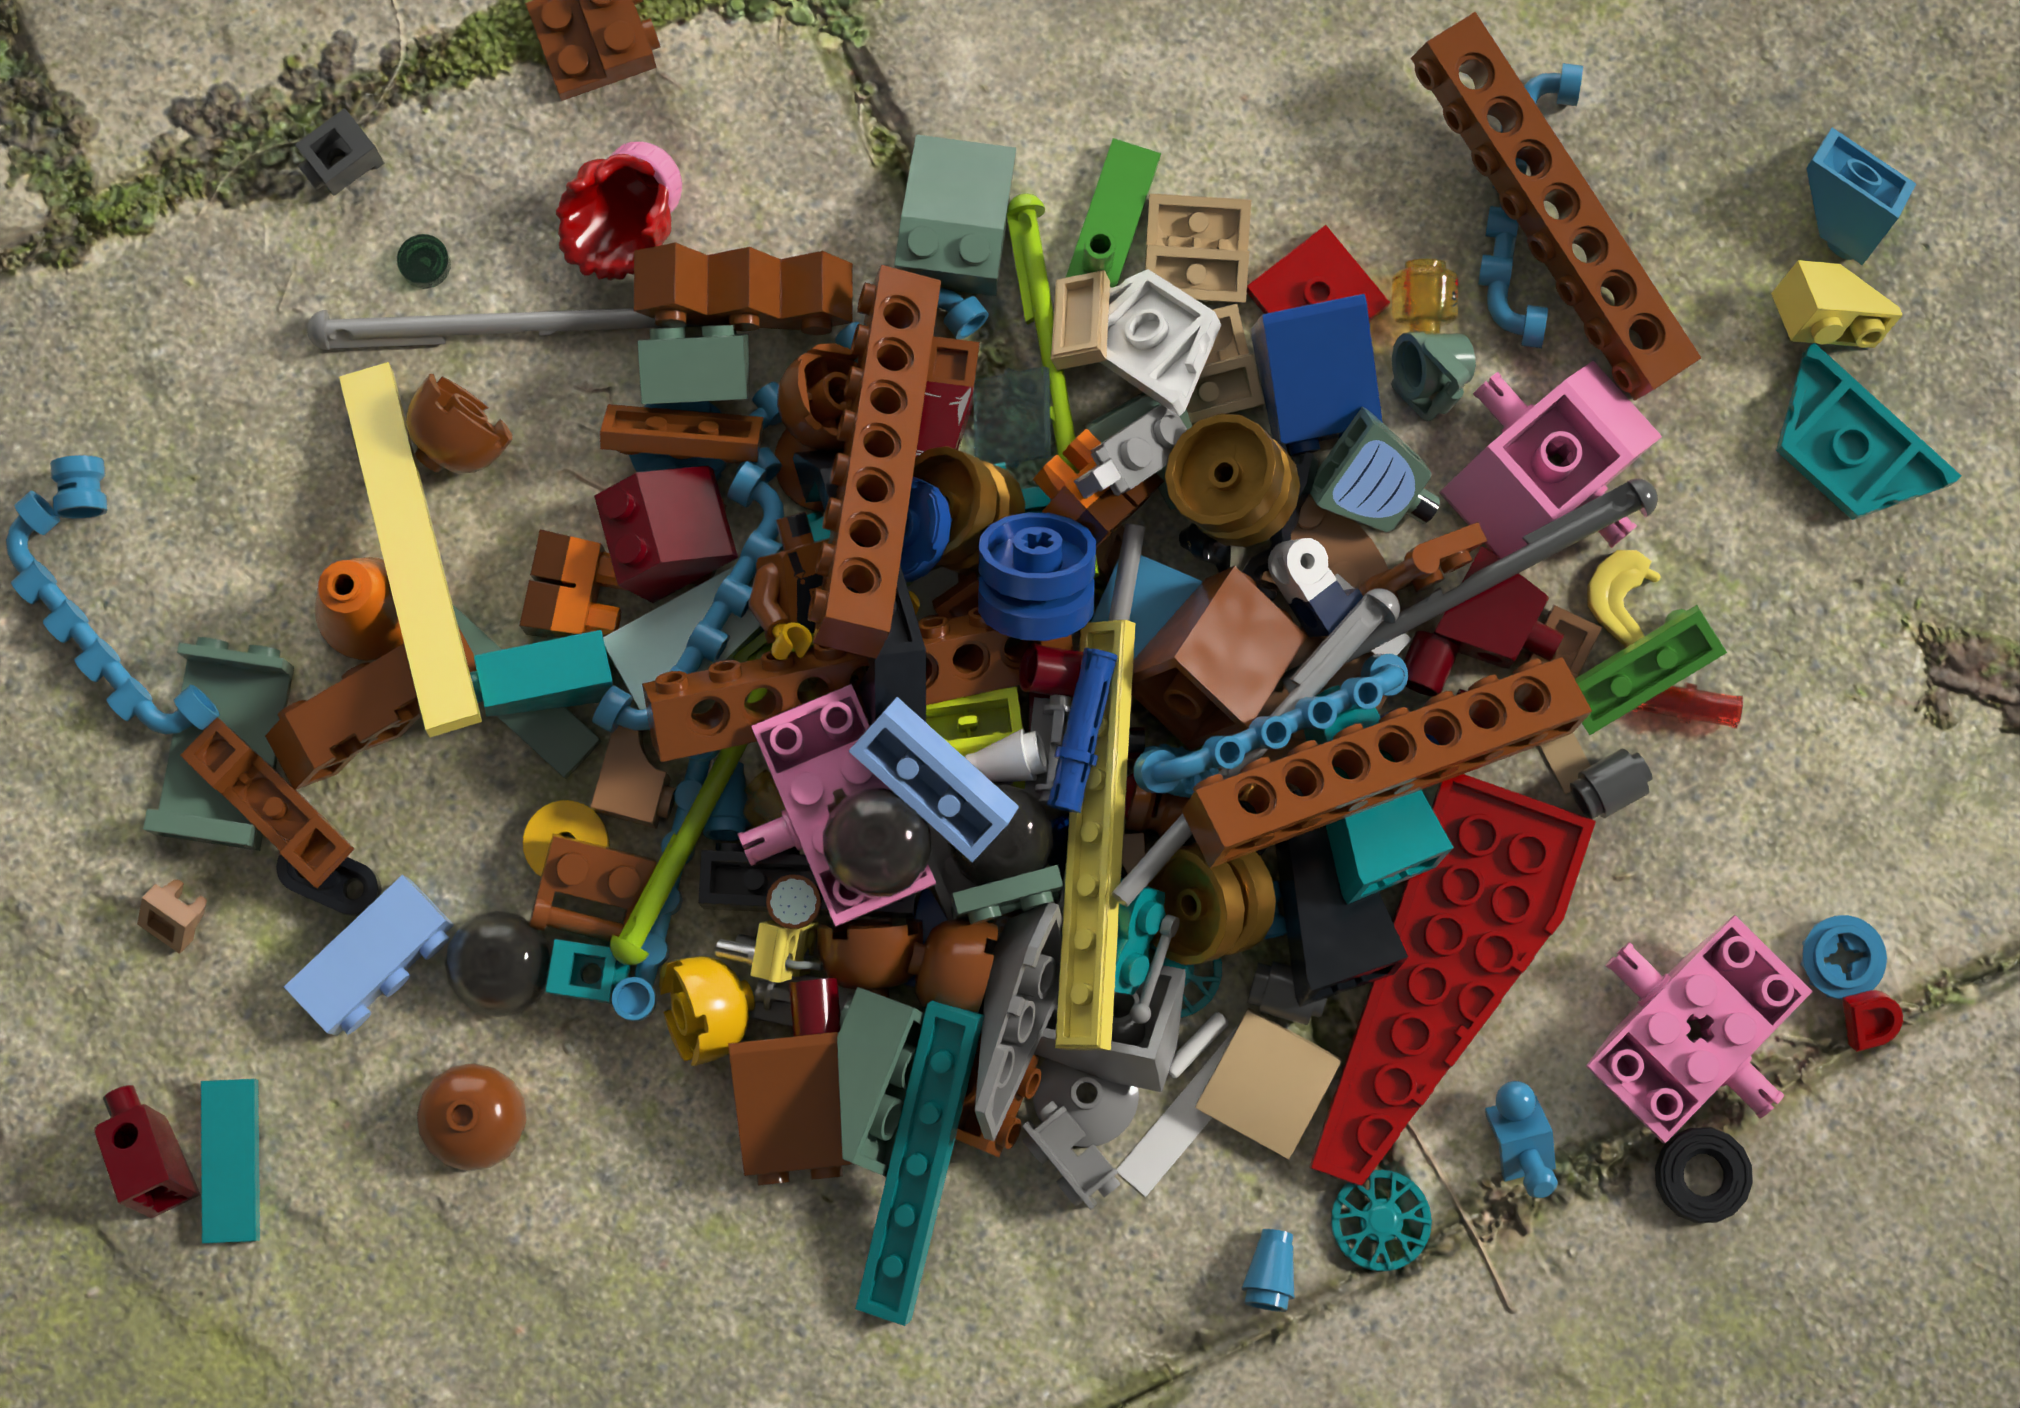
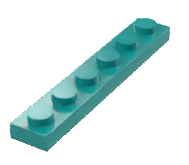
M936 1001L927 1003L857 1299L856 1310L906 1326L912 1320L985 1015L941 1004Z

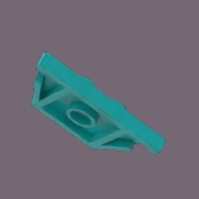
M1812 343L1803 352L1776 451L1851 520L1949 487L1958 481L1962 476L1816 343Z

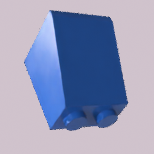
M1365 294L1262 314L1250 329V335L1271 434L1274 440L1284 443L1286 448H1289L1290 456L1321 450L1319 441L1334 438L1340 439L1362 406L1383 423Z

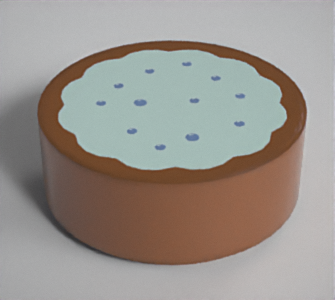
M786 875L779 878L770 887L766 899L767 910L777 924L785 928L800 929L811 924L818 916L821 909V895L816 885L808 878L801 875Z

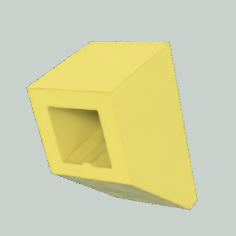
M1798 260L1771 293L1790 341L1875 348L1903 316L1897 305L1841 264Z

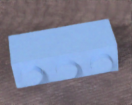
M898 697L895 698L849 750L856 759L971 862L1009 824L1019 808L1015 802Z
M401 875L297 973L284 988L326 1033L338 1036L344 1031L349 1035L369 1018L371 1011L367 1007L382 993L389 997L408 981L411 976L406 971L421 956L426 960L432 958L447 944L450 938L446 935V932L454 924L411 879Z

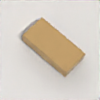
M1105 270L1056 280L1051 360L1057 370L1106 361L1110 280Z

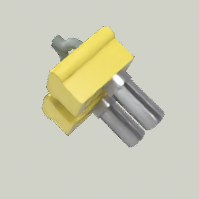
M769 920L759 923L757 937L739 934L736 942L720 939L716 944V947L723 948L715 949L717 957L752 966L750 976L766 979L771 982L781 983L792 979V976L800 977L809 974L811 969L824 970L822 967L823 963L813 956L817 926L819 924L817 920L800 929L785 928L775 921Z

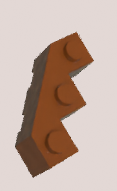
M676 242L634 251V312L653 318L657 326L666 328L683 327L686 324L733 325L734 331L743 332L768 328L801 330L802 333L808 335H826L832 332V327L853 323V263L824 251L779 259L752 247L706 255Z
M459 629L469 672L477 671L474 654ZM404 644L371 663L365 662L349 669L341 676L342 680L307 701L300 700L288 705L277 714L279 721L270 729L265 737L295 790L337 775L359 752L401 737L422 716Z

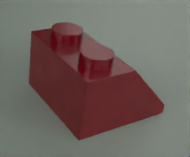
M709 466L636 472L594 495L618 586L651 603L668 596L738 558L714 470Z

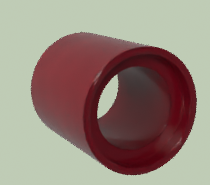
M1416 631L1404 659L1408 670V680L1405 687L1430 697L1442 693L1460 648L1439 635L1426 631Z
M1029 644L1023 653L1020 663L1019 682L1021 689L1025 692L1044 695H1064L1073 699L1081 669L1083 652Z
M837 978L805 980L788 984L794 1037L840 1032L841 1014Z

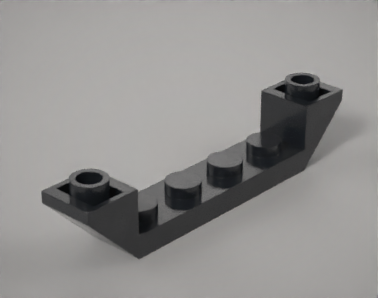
M844 450L795 452L793 461L805 503L821 501L825 512L829 498H836L838 486L830 484V475L836 454H843ZM855 542L857 545L865 547L863 544ZM901 565L898 574L890 633L877 659L867 657L869 668L859 686L870 726L896 697L926 722V648ZM847 587L850 591L854 593H859L854 588Z

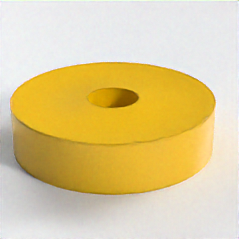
M570 800L555 801L540 808L529 820L523 835L525 858L532 870L540 877L553 833L558 835L571 834L577 840L605 847L610 846L609 834L602 819L588 806Z

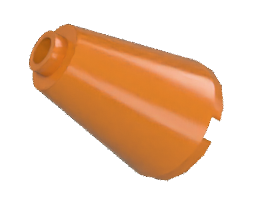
M363 557L341 560L332 563L323 571L318 582L315 618L321 635L333 649L349 658L371 661L377 660L404 644L384 559Z

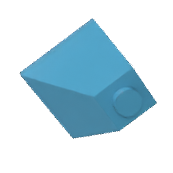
M1833 127L1825 136L1806 168L1819 236L1827 241L1830 250L1839 257L1846 260L1854 259L1863 265L1898 220L1916 183Z

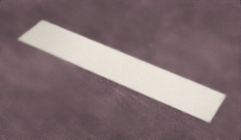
M1237 1027L1116 1169L1124 1179L1145 1197L1212 1119L1211 1116L1196 1109L1195 1106Z

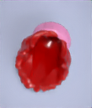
M629 142L618 147L607 159L591 160L579 168L576 177L566 184L567 190L561 195L559 207L556 209V215L560 219L558 230L560 237L559 249L564 253L565 261L571 265H578L581 274L584 276H589L594 272L599 280L604 278L610 281L614 279L623 280L627 274L634 275V251L663 245L671 233V213L677 207L682 192V178L679 168L666 151L647 142Z

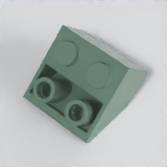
M733 325L702 327V336L685 337V327L649 329L650 339L637 341L641 404L740 400L750 397L749 334H737V331H734Z

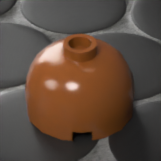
M835 343L818 344L795 359L787 367L780 380L777 393V407L781 420L790 434L804 446L825 452L844 450L845 442L837 440V431L844 409L850 410L852 399L844 397V388L850 367H857V363L854 360L859 357L851 355V349Z
M429 374L409 403L406 425L411 440L418 447L414 455L423 465L437 473L443 467L455 473H475L482 470L502 454L512 441L513 435L501 419H499L495 426L489 423L487 416L483 412V410L489 407L466 389L443 376L436 382L434 374Z
M892 918L851 920L835 927L833 922V929L824 924L818 925V950L820 960L823 963L822 967L829 978H837V985L840 987L854 990L859 987L889 998V988L905 984L914 976L913 974L906 973L912 958L914 942L923 944L922 920L906 918V925L892 926Z
M968 918L946 920L932 928L924 944L914 942L912 958L906 973L916 975L915 994L921 1006L926 1009L927 1003L935 1001L976 1013L979 1012L994 955L985 952L989 939L997 941L998 925L988 922L970 925Z
M476 1063L453 1066L436 1076L423 1092L417 1111L419 1135L429 1153L446 1166L466 1171L491 1168L509 1157L516 1148L515 1146L521 1138L527 1121L524 1098L515 1082L496 1068Z

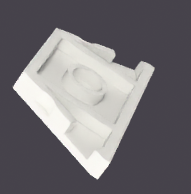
M1147 269L1125 279L1123 283L1116 287H1110L1106 361L1100 363L1180 416L1186 410L1220 330L1221 323L1213 310Z

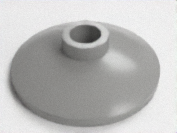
M1047 1058L1044 1060L1039 1068L1041 1070V1081L1033 1096L1036 1113L1051 1101L1059 1109L1064 1105L1067 1109L1066 1111L1086 1134L1082 1140L1074 1145L1077 1147H1090L1092 1144L1095 1146L1103 1145L1125 1131L1137 1110L1139 1100L1138 1087L1109 1082ZM1090 1083L1096 1088L1097 1096L1092 1103L1085 1104L1078 1100L1076 1090L1080 1084Z

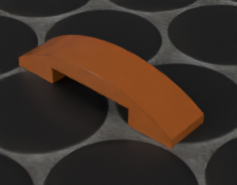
M218 717L180 755L214 789L235 806L314 887L318 888L354 850V847L322 814Z

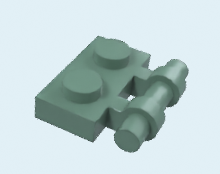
M1058 865L952 893L950 899L953 919L968 918L970 925L982 922L993 923L994 919L1001 917L1002 914L1021 909L1024 913L1046 903H1053L1054 900L1059 899L1058 892L1063 887Z

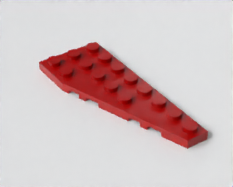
M1465 774L1439 783L1431 808L1454 848L1436 868L1406 880L1393 924L1408 958L1394 975L1371 983L1309 1168L1358 1186L1364 1184L1399 1138L1400 1133L1415 1113L1424 1105L1450 1067L1455 1064L1502 1002L1501 1000L1519 976L1524 973L1547 939L1564 920L1596 823L1595 820Z

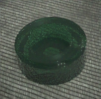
M419 234L408 238L401 245L397 254V265L404 279L409 284L417 288L428 289L438 286L447 278L451 269V259L446 247L438 238L428 234Z

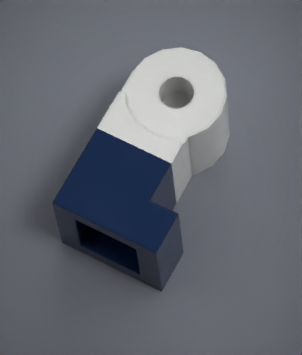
M1302 538L1284 541L1276 545L1270 553L1268 569L1271 577L1309 638L1329 636L1363 598L1358 588L1343 590L1332 571L1328 568V555L1325 548L1314 539Z

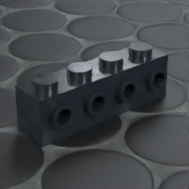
M716 843L715 851L701 850L698 904L703 909L768 912L766 899L772 884L786 875H801L811 880L820 892L821 909L819 914L830 915L805 855L800 854V850H797L796 846L758 861L752 866L744 852L747 848L744 849L742 844ZM915 894L863 916L914 919Z

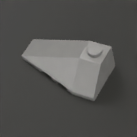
M1049 902L1008 919L1000 937L997 938V941H991L987 951L988 954L994 955L985 990L983 1015L985 1016L981 1033L975 1113L984 1139L995 1141L1058 1001L1063 926L1059 904Z
M1162 965L1149 1004L1151 1017L1143 1024H1137L1132 1020L1130 1010L1133 1005L1139 1003L1146 979L1134 995L1114 992L1111 1050H1062L1055 1048L1057 1001L1034 1054L1109 1082L1162 1092L1177 1048L1186 977L1185 969ZM985 994L978 1012L979 1014H983Z

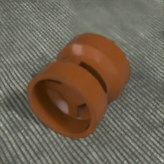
M1136 783L1125 829L1138 833L1147 829L1157 832L1161 838L1182 815L1181 811L1189 798L1169 793H1149L1142 790ZM1157 802L1155 816L1151 817L1154 804Z

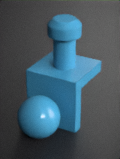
M1521 1081L1507 1082L1500 1087L1496 1094V1106L1485 1108L1487 1120L1499 1144L1501 1174L1505 1182L1524 1177L1523 1184L1528 1195L1533 1198H1544L1552 1194L1558 1185L1556 1176L1552 1171L1556 1169L1553 1131L1531 1087Z

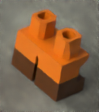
M1085 429L1062 453L1080 472L1076 474L1059 455H1056L1043 466L1033 478V481L1051 499V502L1042 512L1071 518L1087 527L1096 539L1097 548L1142 507L1164 480L1154 473L1131 490L1119 496H1115L1110 486H1108L1104 490L1098 491L1084 499L1074 480L1097 466L1090 454H1092L1091 450L1101 444L1088 429Z
M540 529L530 573L534 581L529 580L519 625L526 635L547 638V636L562 638L602 630V635L605 637L618 630L622 612L620 607L597 603L600 586L626 591V589L617 584L610 554L606 553L601 543Z

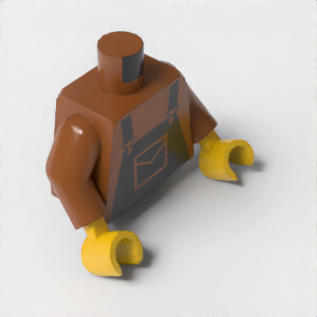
M806 512L776 520L784 550L757 559V571L749 599V609L765 631L767 644L773 643L771 648L772 655L780 660L786 659L792 649L795 650L799 658L803 657L812 643L811 634L815 632L816 622L808 620V611L815 588H822L823 576L815 574V568L820 547L823 542L829 543V538L814 541ZM908 590L916 615L920 607L919 599L913 592Z

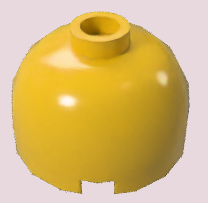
M705 956L688 957L663 964L659 979L660 995L670 993L672 1011L667 1010L663 1011L671 1039L680 1057L684 1061L692 1060L691 1066H697L729 1054L728 1044L741 1042L748 1028V1012L753 1011L755 1007L754 996L749 983L746 980L740 981L736 973L727 964L715 958Z

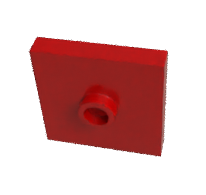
M1327 225L1323 226L1247 285V294L1264 314L1365 294L1370 322L1388 308L1390 301Z

